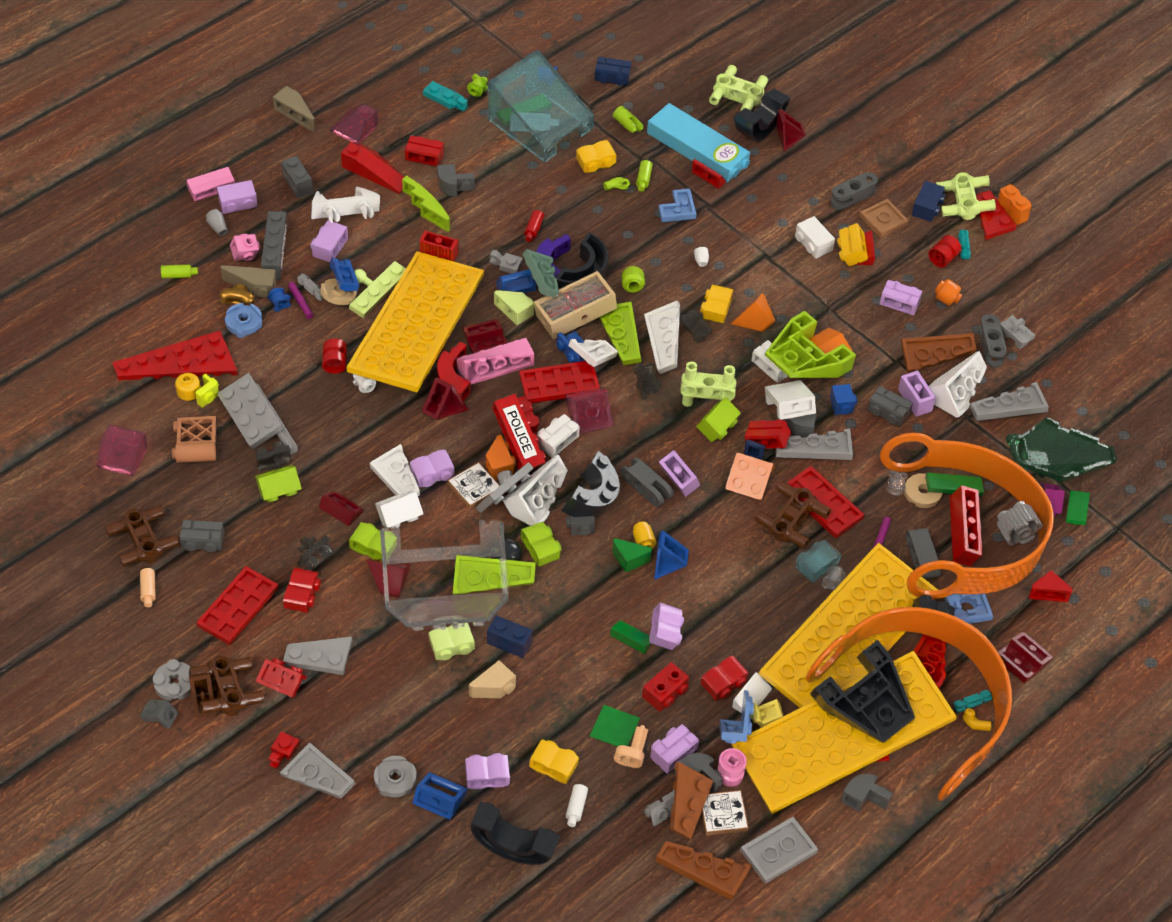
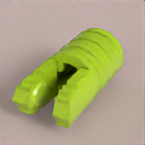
M620 106L614 111L613 118L631 133L644 129L643 124L624 106Z

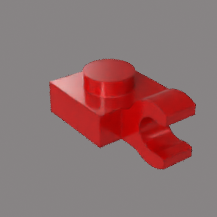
M280 732L271 746L272 753L269 757L271 761L269 766L277 769L283 758L290 760L300 745V739Z

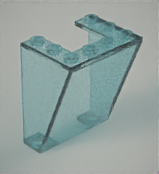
M539 50L528 54L525 58L516 62L513 66L488 82V120L544 162L557 154L558 141L579 127V136L582 137L593 129L594 114Z

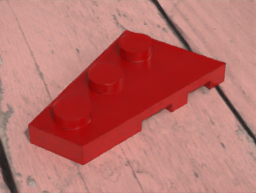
M990 190L976 194L978 201L995 200V210L978 214L981 219V227L984 229L985 240L1016 230L1017 225Z

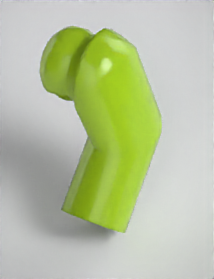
M616 177L603 183L606 191L612 188L626 190L630 185L628 179Z

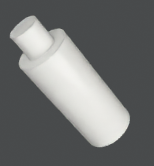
M575 784L573 786L566 812L568 826L575 827L576 822L581 820L588 793V788L584 785Z

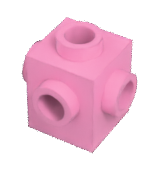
M255 234L234 236L230 244L234 261H250L255 259L260 251V244L256 240Z

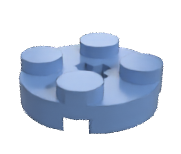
M238 303L231 306L226 312V327L239 338L250 335L262 327L261 311L253 304L248 306L244 305V303ZM242 317H243L244 319L248 318V319L245 320V321H240V318H242Z

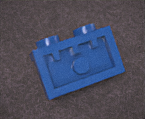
M576 331L566 336L561 332L557 333V348L563 351L569 363L586 361L568 346L571 339H576L577 343H584Z

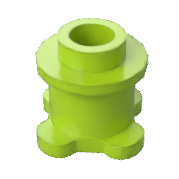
M474 74L472 76L473 81L467 85V90L472 96L479 97L483 91L488 89V79Z

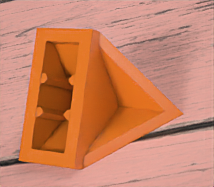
M761 293L731 324L761 332L769 328L775 322L765 295Z

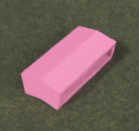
M229 167L188 179L187 187L193 200L198 201L218 194L217 187L234 184L235 180Z

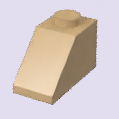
M497 661L469 684V696L471 698H502L515 689L516 675L502 662Z

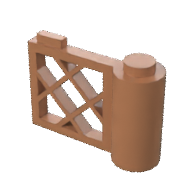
M216 416L177 418V421H174L173 431L177 432L176 447L172 448V458L176 459L177 463L216 461ZM204 423H212V425H210L207 428L201 426ZM182 424H191L192 426L186 430L182 427ZM196 429L201 431L197 436L192 433ZM208 435L211 437V440L203 441L201 438ZM186 436L191 438L190 441L181 442Z

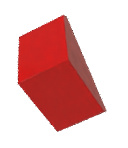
M1051 570L1032 584L1028 598L1068 602L1072 588Z

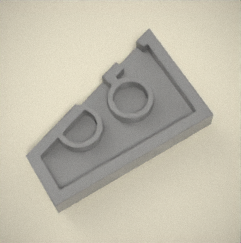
M311 743L280 772L281 776L339 799L356 784L350 776Z

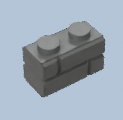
M294 156L281 162L282 175L296 197L300 198L313 192L312 178L298 157Z
M879 386L870 398L867 410L875 416L886 419L890 424H896L901 427L911 412L913 402Z
M183 520L180 534L182 549L188 551L200 549L207 552L222 551L224 539L223 522Z

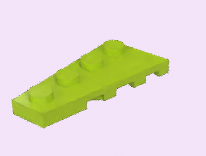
M632 302L617 304V309L599 318L614 348L618 351L617 354L622 364L641 363Z
M456 555L452 596L534 584L536 563Z

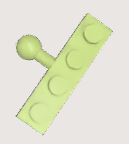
M394 261L374 281L367 277L364 270H355L354 273L358 283H364L368 287L349 305V309L364 319L395 288L406 268Z

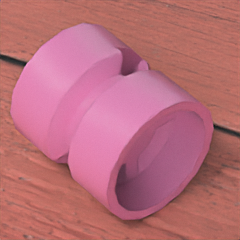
M726 749L719 757L717 771L722 776L723 785L729 787L739 785L744 778L746 768L745 754L738 749Z

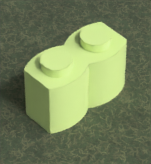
M468 622L456 623L449 627L437 628L429 632V641L436 660H448L452 656L459 654L467 655L475 649V642Z

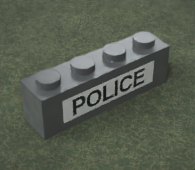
M268 211L261 268L275 269L276 279L281 280L288 227L286 212Z

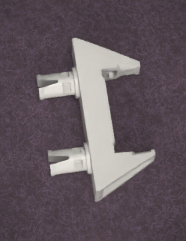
M356 187L354 197L327 200L322 194L320 195L319 191H316L312 201L311 219L328 217L329 221L333 223V219L338 222L340 216L360 213L363 214L365 219L367 215L371 219L374 216V212L379 211L380 195L370 190Z

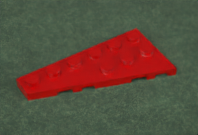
M220 331L112 362L118 380H141L143 377L161 379V376L177 378L184 373H192L197 377H201L203 374L221 376L224 373H231V376L238 375L237 368Z

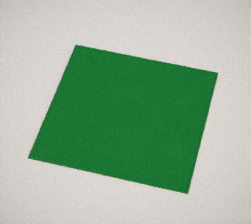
M603 705L590 737L617 747L622 745L628 746L640 718Z

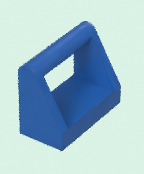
M530 269L500 276L496 281V287L499 291L528 293L536 291V281L533 279Z
M429 772L417 785L412 803L451 820L468 789ZM432 782L458 794L453 797L428 785Z

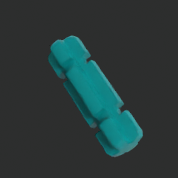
M961 229L958 234L959 243L962 248L960 255L963 260H968L971 256L968 230Z
M984 690L979 692V694L976 693L963 698V701L961 699L953 703L954 710L960 713L965 711V708L971 709L983 704V702L987 703L992 700L991 692Z

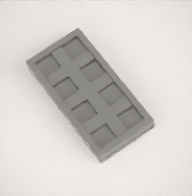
M249 373L217 393L252 450L284 429Z

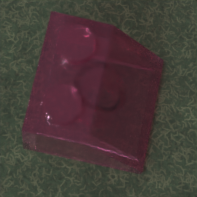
M600 387L565 395L570 418L579 425L580 433L613 426L607 389Z
M109 424L101 440L97 468L134 477L148 448L146 434Z

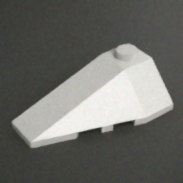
M980 351L965 359L928 386L936 397L934 405L956 418L960 417L969 408V400L976 393L974 390L976 384L981 382L987 366Z
M555 455L531 474L527 480L517 485L515 490L504 497L503 502L513 517L531 526L541 521L544 522L549 516L550 505L555 502L556 491L558 488H561L568 471L559 455Z

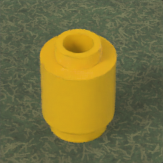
M639 522L634 525L633 536L636 544L653 549L657 542L651 526L647 522Z

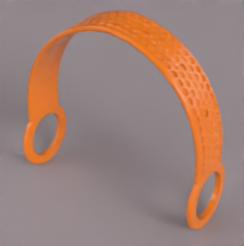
M922 433L901 434L885 443L880 452V460L886 468L896 472H911L923 467H942L979 475L1001 486L1018 501H1024L1026 505H1031L1043 524L1041 530H1038V547L1025 558L1008 565L989 568L962 567L958 563L946 560L928 562L917 567L908 576L907 588L911 594L916 597L928 595L932 599H940L952 594L992 593L1019 583L1033 571L1052 533L1054 513L1047 494L1031 474L1006 456L975 444L933 440ZM904 442H921L928 448L923 458L909 464L896 463L889 457L892 449ZM946 569L957 575L953 584L941 590H923L916 584L923 574L932 570Z
M900 607L881 611L864 619L847 634L840 636L832 642L813 663L806 675V681L811 683L817 680L841 655L858 642L886 632L905 631L925 634L940 639L966 654L982 673L992 694L995 709L994 729L989 742L967 759L938 794V800L942 801L982 763L1005 729L1012 706L1010 678L1005 664L995 647L983 633L969 623L953 615L921 607ZM837 648L831 658L818 670L823 661Z

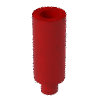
M539 210L532 212L524 235L527 242H531L532 239L536 238L544 219V214Z

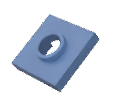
M952 594L944 597L945 601L955 608L954 616L969 624L993 619V614L985 594ZM970 603L974 609L964 611L961 604Z

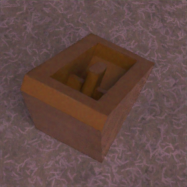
M210 673L189 677L195 718L215 715L216 712L202 715L200 711L201 701L214 699Z

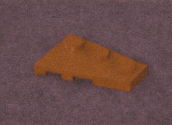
M675 762L676 781L673 782L675 794L674 803L671 807L670 830L686 839H691L713 780L680 762Z

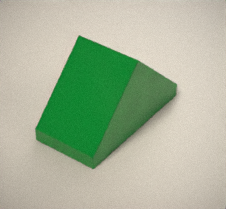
M614 538L612 553L627 573L651 561L652 548Z

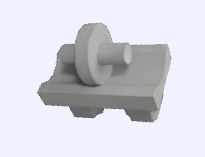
M1011 315L1004 322H1000L1003 335L1006 338H1012L1015 341V346L1019 349L1025 347L1028 342L1035 338V334L1024 326L1025 320L1022 318L1017 320Z

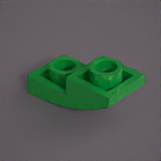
M1070 491L1066 523L1086 525L1090 498L1089 492Z

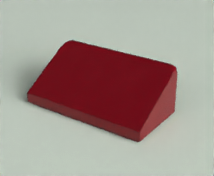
M335 491L323 495L319 504L321 510L347 526H350L364 511L363 508Z

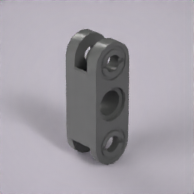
M866 172L835 186L832 190L830 205L834 209L842 210L873 196L876 191L877 176Z
M986 314L981 319L978 334L986 364L997 368L1003 364L1006 345L998 317L993 314Z
M635 457L631 460L630 468L628 466L620 468L622 478L655 507L661 506L664 503V499L668 500L674 495L671 486L639 458Z

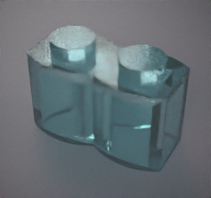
M826 540L817 541L807 552L803 551L798 555L795 568L813 583L826 572L836 567L840 563L842 554Z

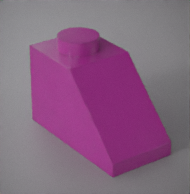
M1040 483L1052 504L1054 516H1056V513L1062 514L1065 491L1059 485Z

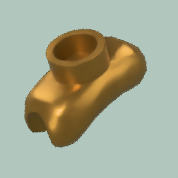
M235 284L233 288H225L220 292L222 304L235 305L244 303V305L248 306L255 304L254 295L243 284Z

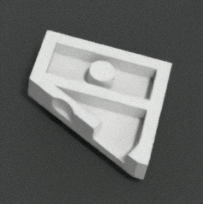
M571 339L568 345L593 367L615 358L618 353L605 340H585L584 343H577L576 339Z

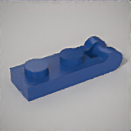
M331 258L330 268L333 269L339 289L347 292L358 291L359 284L350 260L343 259V261H340L337 258Z

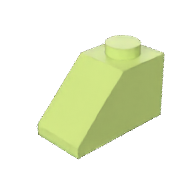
M499 290L494 292V304L516 325L521 324L534 315V302L523 292Z

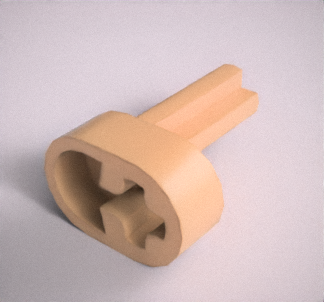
M643 725L641 727L637 726L631 747L622 745L616 748L614 760L618 764L631 768L642 766L645 757L643 748L648 729H645Z

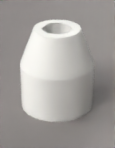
M706 247L696 248L694 250L695 260L700 267H704L708 264L709 260L708 249Z

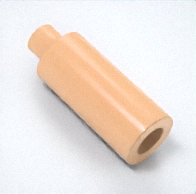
M144 568L140 571L141 601L144 602L145 607H151L152 602L156 599L155 571L151 568Z

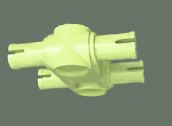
M729 65L724 74L717 76L709 102L717 105L720 99L725 97L743 103L740 111L745 108L752 110L753 107L759 106L764 95V88L768 83V78L760 75L757 82L752 83L734 77L737 73V68L734 65Z
M958 173L949 181L936 182L937 185L945 187L944 192H955L957 204L941 206L942 217L958 215L965 220H971L980 212L995 210L994 199L978 201L975 195L974 188L990 186L988 175L973 177L967 173Z
M688 362L686 364V371L681 379L682 404L684 406H692L694 397L722 400L726 397L731 402L735 397L736 390L735 368L731 365L725 366L723 375L698 373L697 364L695 362Z

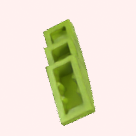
M405 176L402 179L403 192L411 196L412 204L420 208L421 216L449 232L450 217L441 204L419 183Z

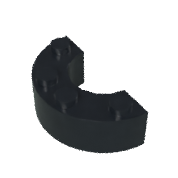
M775 88L766 92L755 113L747 108L736 113L733 119L736 130L754 141L765 139L776 127L778 111L780 109L786 111L790 97Z
M588 232L580 243V258L586 264L574 269L563 267L556 277L558 289L596 271L600 273L604 280L606 279L608 251L605 244L597 236Z
M599 451L589 461L581 474L590 485L591 490L578 486L567 499L561 510L562 512L572 517L594 516L596 518L603 514L617 497L620 486L617 472L609 458Z
M480 801L470 825L473 836L489 851L502 858L527 865H539L548 862L552 858L560 835L555 834L551 829L540 827L537 830L529 831L517 828L503 819L500 809L491 803H484Z

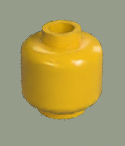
M181 374L175 381L176 393L180 399L185 401L196 399L195 392L201 386L200 380L195 374Z

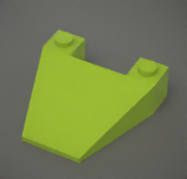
M806 311L793 317L765 352V356L790 378H839L852 370L856 354L844 344L825 354L809 339L814 336L817 321Z

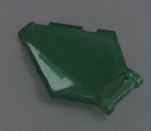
M1048 417L1024 434H1009L1006 436L1014 462L1024 469L1059 482L1110 466L1117 461L1114 446L1109 447L1098 442L1099 438L1075 428H1071V430L1060 426V422Z

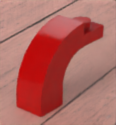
M459 342L456 347L450 350V353L446 351L441 353L437 364V376L439 379L453 385L464 402L471 394V382L460 377L455 372L457 358L466 355V344Z

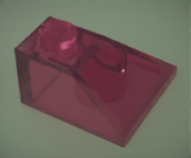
M364 103L351 108L330 128V131L351 142L361 143L378 126V111Z

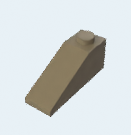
M285 86L273 96L274 110L310 131H315L314 117L296 90Z
M221 265L222 280L232 285L243 284L254 296L268 297L270 291L276 288L275 269Z

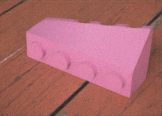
M526 338L457 358V372L459 376L470 381L471 385L534 366V352Z

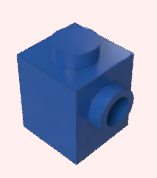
M851 385L832 386L830 400L834 414L845 415L853 413L854 406L857 405V396L853 394Z

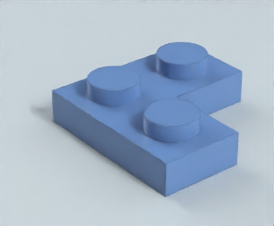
M690 189L673 190L674 203L659 205L658 210L661 222L696 219L697 214Z

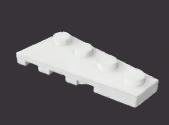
M675 301L644 314L657 370L660 374L677 368L680 304L678 301Z

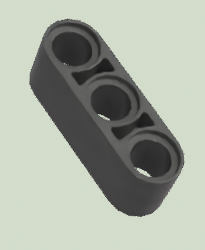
M927 528L906 531V542L915 569L925 563L939 561ZM941 569L929 571L921 577L924 579L940 577Z

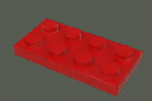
M587 361L519 371L524 396L531 404L600 393L595 369Z
M812 466L787 482L788 485L795 489H809L811 494L816 496L820 503L831 508V513L827 519L812 511L809 512V515L835 539L864 519L865 514ZM802 498V499L799 500V501L805 502V501H807L808 499H807V498Z
M245 566L196 622L197 627L224 643L231 645L279 589L278 584Z

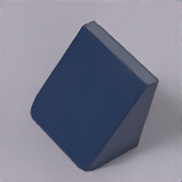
M747 440L744 455L762 460L765 454V445Z

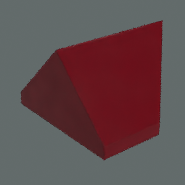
M782 109L778 111L776 130L785 152L806 134L802 123Z
M435 378L421 412L439 420L468 411L467 406L454 386L439 378Z
M392 559L366 560L380 594L399 598L411 564Z

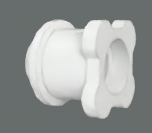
M353 374V384L359 386L360 392L369 393L376 386L375 380Z

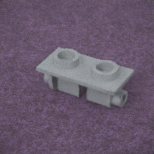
M675 790L662 797L663 802L657 800L651 805L646 806L644 813L647 817L651 816L653 826L671 817Z

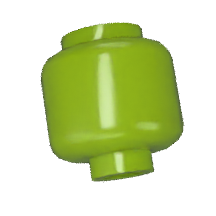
M630 266L622 272V286L627 292L637 293L644 288L645 277L642 269Z

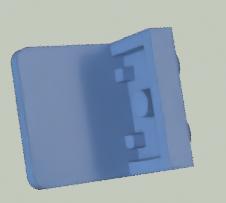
M748 690L743 692L741 721L720 719L721 740H725L727 743L747 742V735H751L752 723H750L749 715H753L754 703L752 702V696H749Z

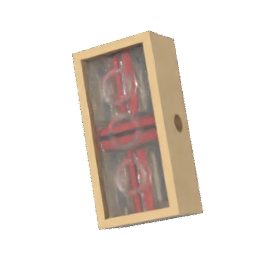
M596 271L559 289V294L555 298L545 296L534 301L537 318L551 337L555 339L557 338V333L566 334L617 309V302L613 290L600 273Z

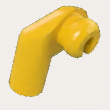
M966 709L964 711L963 721L971 729L991 731V721L978 720L973 709Z

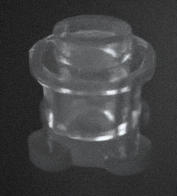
M890 471L888 474L889 478L887 479V491L894 496L905 493L907 473Z
M839 566L829 567L827 570L828 574L823 578L822 586L834 591L842 580L846 578V573Z

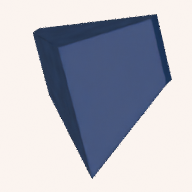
M661 531L659 536L654 580L687 566L689 550L664 531Z

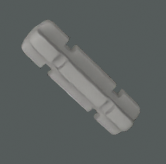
M305 274L298 276L297 279L300 285L304 286L319 301L324 299L320 294V287L315 282L308 279L309 277Z

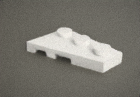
M401 444L370 462V468L395 495L409 490L415 491L417 496L420 495V490L409 468Z

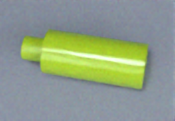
M643 160L640 163L636 181L639 191H644L649 186L653 164L648 160Z
M161 265L162 278H191L192 275H198V267H191V265Z

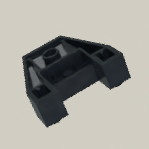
M876 640L857 656V659L869 674L846 692H843L830 676L814 688L810 695L823 711L884 743L911 722L915 716L891 655L879 640Z

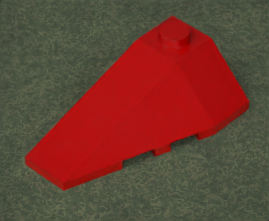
M350 142L341 152L342 168L398 194L403 192L402 179L404 176L376 150L360 143Z
M923 634L914 652L938 689H940L946 678V642Z

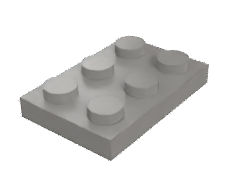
M791 817L743 845L740 851L766 884L817 854L818 848L795 818Z

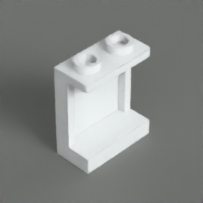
M801 380L765 387L766 403L777 406V416L780 420L816 413L815 395Z

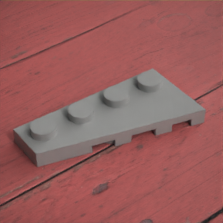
M1035 382L1031 383V386L1024 388V386L1019 387L1012 393L1004 392L996 398L991 396L973 402L970 409L975 420L980 421L1048 412L1049 406L1038 383Z
M850 428L844 429L840 433L828 431L826 435L813 433L804 438L792 436L787 440L785 448H775L776 457L852 460L853 457Z

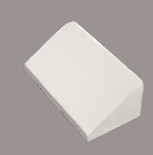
M756 672L734 698L732 707L742 713L744 690H748L749 696H752V702L759 706L772 691V687Z

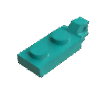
M434 81L423 90L425 97L449 109L456 107L465 111L468 108V100L463 98V96Z

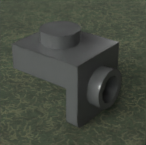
M566 516V526L571 528V535L595 534L594 516Z
M149 700L139 717L144 722H160L164 728L169 729L178 715V711L167 700Z

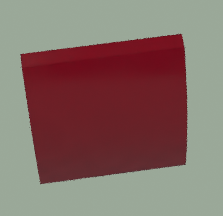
M498 319L462 327L472 354L508 343Z
M1024 631L1012 638L1007 646L998 651L1005 667L1024 684L1053 659L1051 654Z

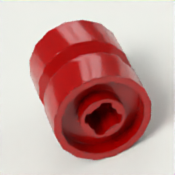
M945 235L929 250L928 256L930 261L935 266L944 268L961 252V244L955 237Z
M340 339L326 340L323 343L322 368L327 373H342L346 369L347 344Z

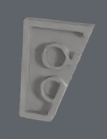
M528 462L487 496L476 507L480 514L492 503L497 505L503 500L505 492L510 494L515 490L518 481L523 483L530 477L529 472L533 469L532 465Z
M352 637L288 644L283 662H285L284 666L344 675L352 645Z

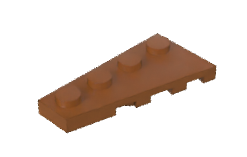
M973 333L901 339L900 342L907 374L975 353L977 349Z
M668 841L664 843L655 860L730 900L734 899L752 868V865L748 863L742 865L735 863L730 858H725V860L716 858L711 853H698L693 848Z

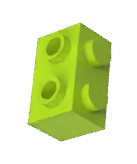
M724 397L713 406L696 427L711 442L717 438L721 440L728 433L726 431L727 428H732L738 422L736 418L741 412Z
M293 465L255 476L260 496L264 501L267 500V502L278 500V496L284 494L286 496L295 495L297 490L302 489L296 467Z

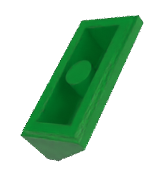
M622 620L613 625L610 630L611 637L644 655L652 645L648 634Z

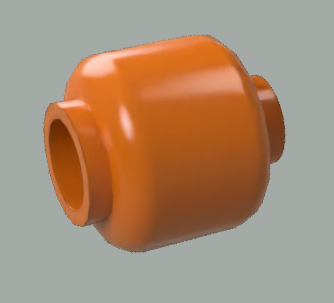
M950 279L941 280L934 291L936 299L947 306L952 305L953 302L957 304L962 297V294H960L961 287Z

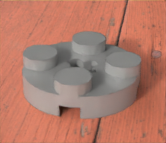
M176 659L169 660L166 664L160 666L153 676L157 695L168 701L176 698L181 700L191 694L189 681L190 666L183 662H178ZM178 678V683L173 682L170 684V680Z
M402 756L387 757L375 768L374 782L382 796L401 797L412 793L413 787L416 784V768ZM393 773H397L398 776H401L400 778H398V780H393L390 778L393 776Z

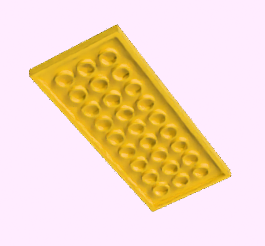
M417 251L347 365V372L418 392L482 280L484 270Z
M878 543L764 665L758 674L799 708L815 701L810 693L830 676L841 688L868 674L869 672L857 659V656L876 640H879L887 652H889L906 633L905 631L881 633L858 642L841 655L821 677L811 683L806 681L809 669L822 652L837 638L847 634L861 621L888 609L912 607L913 600L918 598L911 594L907 588V578L913 569ZM920 577L916 583L923 590H938L923 577ZM837 648L823 661L818 670L831 658Z
M914 651L893 662L915 718L884 743L823 711L816 701L752 732L751 735H747V742L737 741V743H731L733 749H738L745 754V770L771 814L956 720L955 713ZM866 675L841 687V690L846 692Z

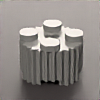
M1024 501L1017 502L1010 510L1001 511L997 515L999 520L997 521V526L1009 546L1018 542L1022 545L1030 543L1031 540H1034V535L1038 532L1037 530H1041L1043 527L1031 505H1026Z

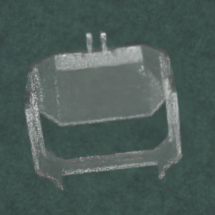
M479 520L480 544L401 550L400 526L394 527V531H389V528H380L385 608L405 626L412 627V631L424 630V626L445 630L446 624H452L453 629L465 627V623L472 622L473 626L485 625V621H490L509 599L503 521L491 520V524H485V520ZM456 555L499 558L502 593H475L389 601L387 565L456 559Z

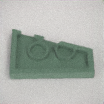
M526 249L523 253L526 260L525 263L539 287V292L545 296L555 298L559 294L557 279L553 276L555 268L551 266L553 258Z

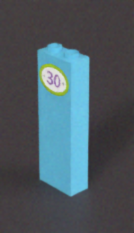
M670 103L648 121L647 134L691 161L696 159L722 175L727 183L732 178H736L742 169H746L750 163V152Z

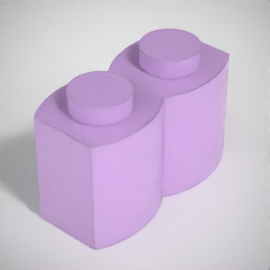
M439 450L428 456L418 457L410 461V470L418 487H429L436 481H447L455 475L454 466L446 450Z
M661 602L654 608L649 638L650 643L673 650L681 643L682 634H680V628L684 622L681 609Z
M494 753L488 757L472 755L465 759L468 789L505 787L509 785L510 774L507 755Z

